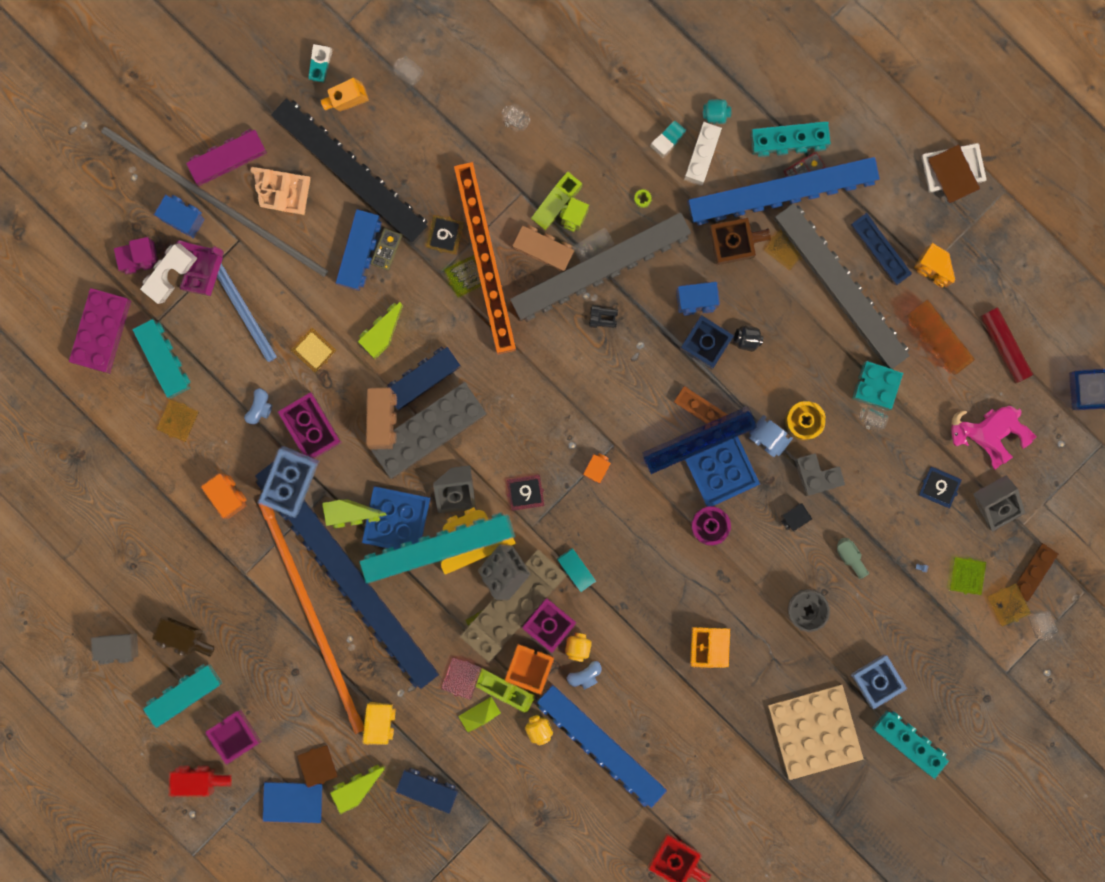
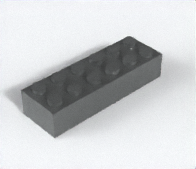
M464 382L393 430V432H396V443H393V449H371V451L390 479H394L487 414Z

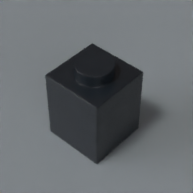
M802 503L781 515L783 519L781 520L782 525L786 530L790 529L791 532L812 520V517Z

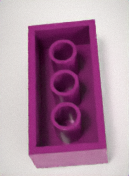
M90 288L70 355V363L108 374L111 373L131 300Z

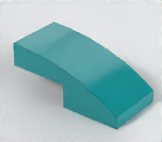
M573 548L557 558L580 592L596 582Z

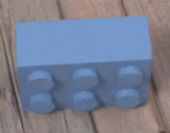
M284 446L280 448L259 503L296 517L299 514L319 460Z

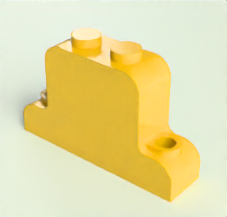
M474 507L465 511V516L458 518L455 515L446 519L448 523L444 525L443 531L448 530V533L456 531L455 527L466 524L469 527L474 525L473 521L482 518L488 521V517L484 511L476 510ZM511 538L444 559L441 563L442 570L446 575L491 555L499 545L512 546L516 543Z

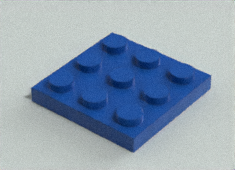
M736 432L683 456L707 507L715 506L760 485Z
M374 486L370 507L385 512L386 516H381L380 521L369 522L367 519L362 543L385 548L393 547L394 550L400 549V544L411 541L412 544L419 543L418 539L423 537L431 498Z

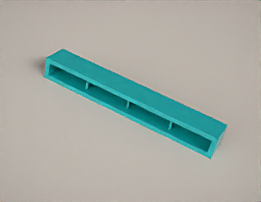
M501 512L492 515V519L488 521L482 518L473 521L474 525L469 527L463 524L455 527L456 531L448 533V530L438 532L437 537L431 539L430 536L419 538V543L412 544L410 541L400 544L401 548L397 550L391 547L382 550L383 554L378 556L375 553L364 556L365 560L360 561L366 583L375 582L514 538L515 534L509 515L503 516Z

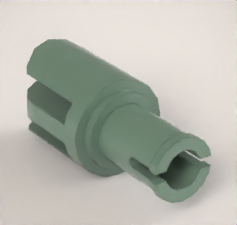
M849 538L840 539L837 543V552L845 565L851 566L859 579L867 576L869 571H867L860 560L862 554L854 542Z

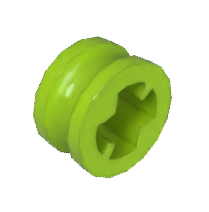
M642 189L636 192L634 200L637 206L645 208L650 205L652 198L647 190ZM641 194H646V198H648V201H644V204L640 203V199H638L639 195L642 196Z

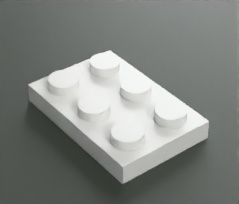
M979 143L962 146L961 150L977 183L985 182L986 175ZM946 150L922 155L929 193L940 191L942 188L928 159Z

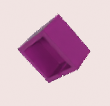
M241 709L205 732L225 765L261 743L260 738Z

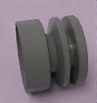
M800 590L792 596L788 605L791 621L802 631H817L829 619V604L824 596L815 590ZM811 605L813 612H809L808 615L805 614L804 606L808 607Z

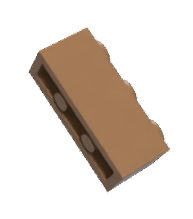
M522 225L512 246L513 249L560 272H564L574 254V250L571 249L572 246L563 241L561 244L554 241L555 238L545 233L543 236L537 233L538 229L527 225V227Z
M391 388L368 389L366 446L369 449H393V443H396V432H393V424L397 422V416L394 413V405H397V395L394 394Z

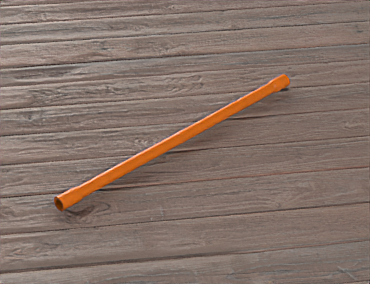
M258 503L344 704L355 734L360 733L365 729L364 724L346 687L275 518L274 510Z

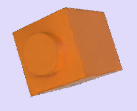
M600 453L598 455L594 454L583 476L600 484L611 464L608 462L609 458Z

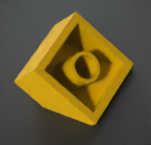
M369 702L367 704L363 744H388L389 740H393L394 728H391V720L395 721L396 709H393V704Z

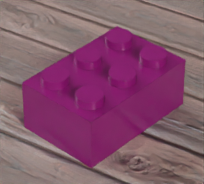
M308 393L278 411L302 454L316 459L342 443L313 393Z

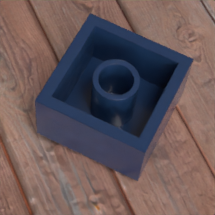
M701 315L680 350L712 370L734 335Z

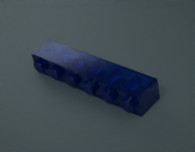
M746 406L642 452L643 458L650 473L654 474L756 429L757 425L749 407Z

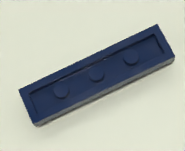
M867 213L851 224L852 228L896 286L912 275L911 271Z

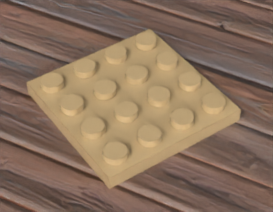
M842 684L768 705L789 780L863 760Z

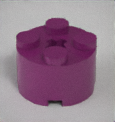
M717 507L700 509L695 513L691 521L693 536L698 542L705 545L722 543L728 537L731 530V522L728 515ZM709 521L716 525L712 532H710V529H706Z

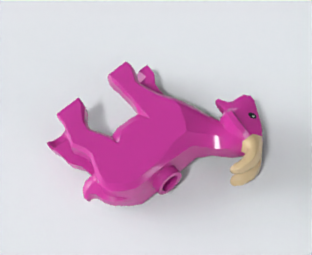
M1006 406L996 411L991 409L983 415L985 419L979 424L960 421L967 411H960L952 418L951 434L953 444L955 446L961 444L969 446L966 440L968 436L985 449L991 458V465L994 470L1013 458L1001 443V440L1010 432L1018 435L1022 449L1026 448L1033 442L1032 440L1037 438L1027 426L1022 425L1018 421L1021 415L1020 408L1016 410L1014 407Z

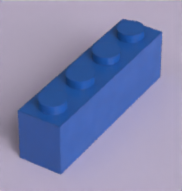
M356 209L336 280L337 285L360 291L361 287L364 288L367 276H364L366 269L370 268L372 258H369L370 252L375 250L377 240L374 239L375 234L380 232L382 221H379V215Z

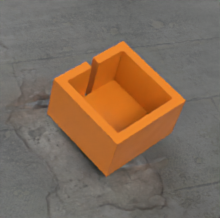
M219 473L202 485L201 488L222 518L229 519L247 506L245 503L247 498L241 491H236L234 487L236 483L230 475Z
M518 644L505 681L541 694L554 656L540 651L534 654V649Z

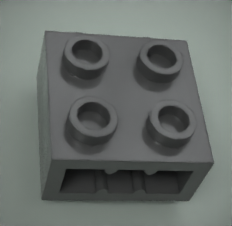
M499 545L478 570L483 582L488 586L491 595L496 600H509L531 575L511 545Z

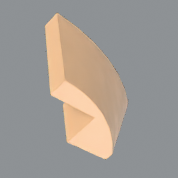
M251 167V172L254 174L256 181L255 188L258 193L260 207L305 214L311 177Z

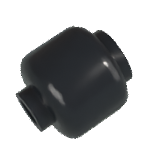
M742 325L736 329L733 341L736 343L737 348L754 352L762 345L763 336L759 328Z

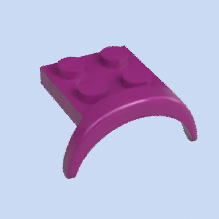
M177 241L176 244H181L197 257V260L188 272L184 274L180 290L211 296L224 251L216 246L208 248L184 241Z

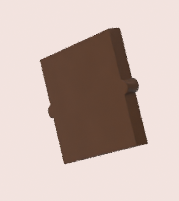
M328 745L317 749L311 748L309 752L297 756L308 788L318 784H325L326 781L338 777Z

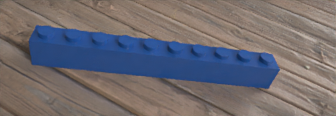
M872 157L689 199L687 203L692 223L697 222V225L708 223V219L711 218L719 221L727 219L726 215L733 213L734 217L745 215L746 210L752 209L754 213L763 211L764 206L771 205V208L783 206L782 202L785 201L793 204L801 202V198L807 196L809 200L819 198L820 193L826 192L828 196L837 194L838 189L845 188V191L857 189L856 185L864 184V187L875 185V181L880 180L876 159Z

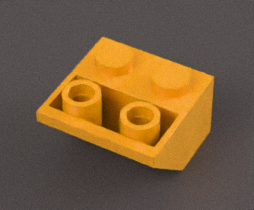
M934 243L930 244L924 250L914 268L917 269V273L921 276L932 278L933 283L942 288L943 286L948 287L955 281L950 255Z
M692 627L690 666L729 667L730 629Z

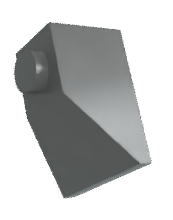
M470 465L450 468L433 483L438 513L469 510L474 507L476 509Z

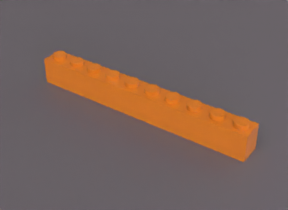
M473 162L454 166L497 355L516 351Z

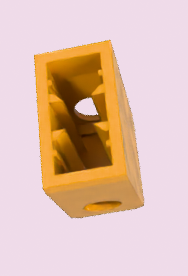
M351 78L328 89L329 97L322 99L321 103L325 111L333 107L343 111L367 102L369 99L363 83L355 78Z

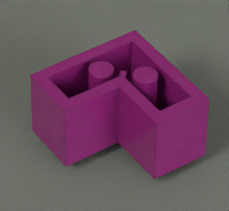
M149 237L129 241L130 245L114 248L118 270L122 273L125 272V275L134 274L137 269L141 268L144 270L154 269L153 267L159 261L155 242Z

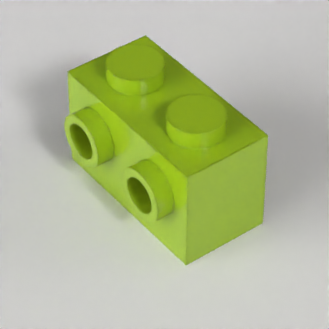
M571 197L569 204H564L560 213L562 224L565 225L564 228L571 232L579 231L588 213L589 205Z

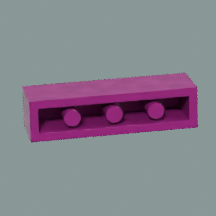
M249 129L241 133V137L236 139L230 138L220 147H211L207 150V153L191 157L190 161L186 164L196 184L201 186L267 154V151L257 131Z

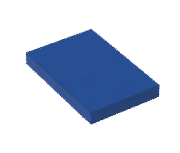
M264 782L263 822L321 823L323 784L308 788L306 783Z

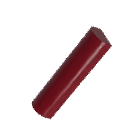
M997 307L981 315L980 317L1015 384L1034 375L999 308Z

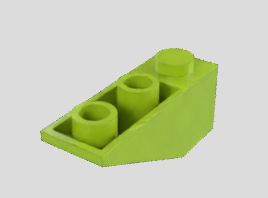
M567 172L531 219L546 231L561 213L564 204L568 205L571 197L574 198L582 189V183L571 173Z
M401 302L398 304L393 303L387 309L388 313L384 317L380 316L373 322L374 327L370 330H364L359 335L360 340L358 342L374 359L382 354L390 345L403 307Z
M348 499L322 503L326 526L333 525L334 529L345 527V523L351 522L352 526L363 524L362 520L368 519L369 522L380 521L381 516H386V513Z
M375 765L368 769L369 773L363 776L359 773L351 777V782L347 784L341 782L333 786L334 790L331 792V796L340 814L359 805L381 775L385 766L379 767V765Z

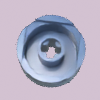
M762 415L749 432L751 434L749 438L757 445L761 443L765 445L766 448L764 450L771 456H780L793 440V437L789 436L786 438L787 433L770 419L766 422V416Z

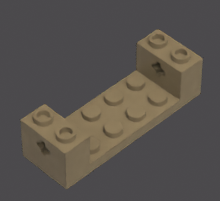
M539 550L525 563L531 575L509 600H496L494 598L460 636L488 662L492 660L512 635L567 576Z

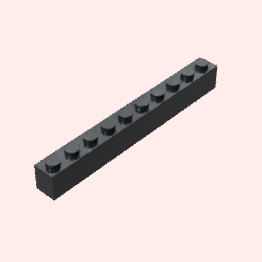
M286 98L271 114L272 118L414 245L429 229L426 225L428 221L420 214L416 216L412 212L414 209L406 201L402 203L398 199L400 196L393 189L389 191L384 187L386 183L378 176L374 178L370 174L371 170L364 163L360 165L355 161L357 157L351 151L345 152L342 149L343 144L336 138L332 140L328 136L329 132L322 125L318 127L313 123L315 119L306 112L304 115L299 110L301 108L299 104L294 100L290 102Z

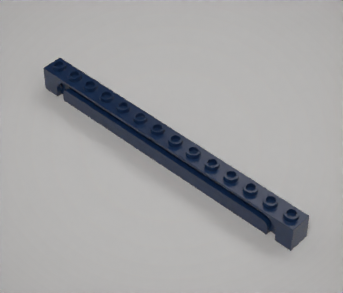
M274 462L255 475L258 479L255 482L262 491L265 488ZM303 501L299 514L296 517L279 511L285 521L289 519L293 524L291 529L297 536L301 535L304 541L302 543L309 551H314L316 554L314 558L320 566L324 565L328 569L326 572L328 577L332 581L336 580L340 585L338 589L344 597L348 595L352 600L350 602L352 608L356 612L359 610L362 613L363 617L361 619L367 627L372 626L375 630L373 634L379 642L383 641L386 644L385 650L391 657L395 656L399 661L397 665L403 673L407 671L411 677L409 678L411 684L415 688L419 687L422 689L435 679L439 672L427 659L370 583H366L363 574L307 502Z

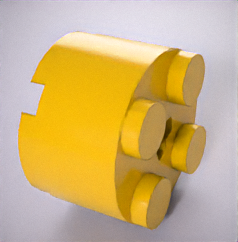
M810 401L799 402L793 405L785 416L786 429L795 439L801 441L813 439L824 430L825 413L816 403ZM802 417H803V418H806V417L809 418V420H808V422H807L809 425H807V424H804V425H803V424L801 423L802 420H803Z

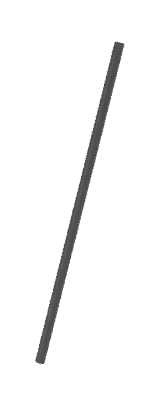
M106 126L102 129L101 133L321 276L325 277L328 270Z

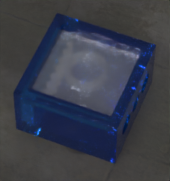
M1105 369L1070 372L1072 411L1105 409Z

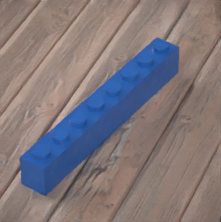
M552 684L537 701L539 704L538 708L545 715L549 713L553 717L552 721L559 728L563 726L568 730L566 734L573 741L577 739L581 742L582 745L580 747L588 755L591 752L596 756L594 760L602 768L604 766L608 767L611 770L609 774L616 781L618 779L622 780L625 783L623 787L630 794L635 792L639 796L637 800L644 807L649 805L652 808L666 793L667 790L556 686Z

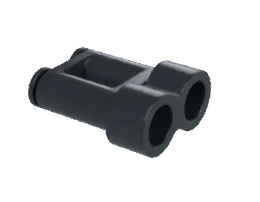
M591 305L589 327L616 328L617 321L615 319L618 316V309L601 308L599 305ZM601 315L612 316L613 320L601 319Z

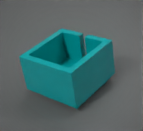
M868 361L864 362L859 375V380H864V382L860 381L857 383L852 399L887 411L892 410L903 373Z

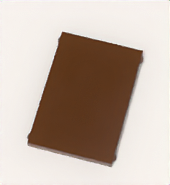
M959 145L928 159L949 204L980 190V186Z

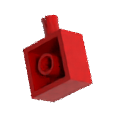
M180 765L170 772L169 796H210L214 793V786L231 787L232 775H215V769H209L208 765H200L195 769H190L189 765Z
M668 833L664 836L647 866L648 870L669 882H687L690 877L699 882H708L706 879L709 880L711 874L696 867L702 856L701 853ZM677 857L678 864L674 863L672 865L670 859Z

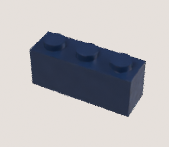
M410 767L409 770H404L396 793L450 814L459 790L455 789L456 785L445 782V784L437 782L438 778L432 775L425 777L420 775L419 770Z

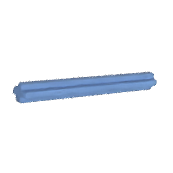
M221 264L217 278L268 362L273 361L276 358L274 351Z

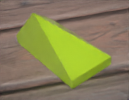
M491 696L458 717L469 733L501 714Z

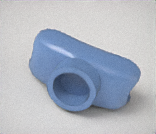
M258 388L254 391L253 404L244 416L247 423L257 424L261 417L266 419L269 417L272 404L267 403L269 395L265 390Z
M593 661L584 670L570 673L567 677L568 683L573 687L582 685L584 690L598 683L595 677L602 670L600 663Z

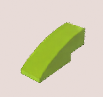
M480 668L472 683L473 686L526 713L536 696L517 685L506 682L505 679L483 668Z

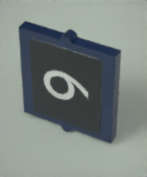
M930 467L926 478L923 479V486L918 496L950 509L955 496L958 495L957 490L962 479Z

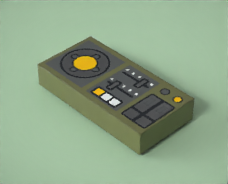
M384 228L371 265L389 271L402 235Z

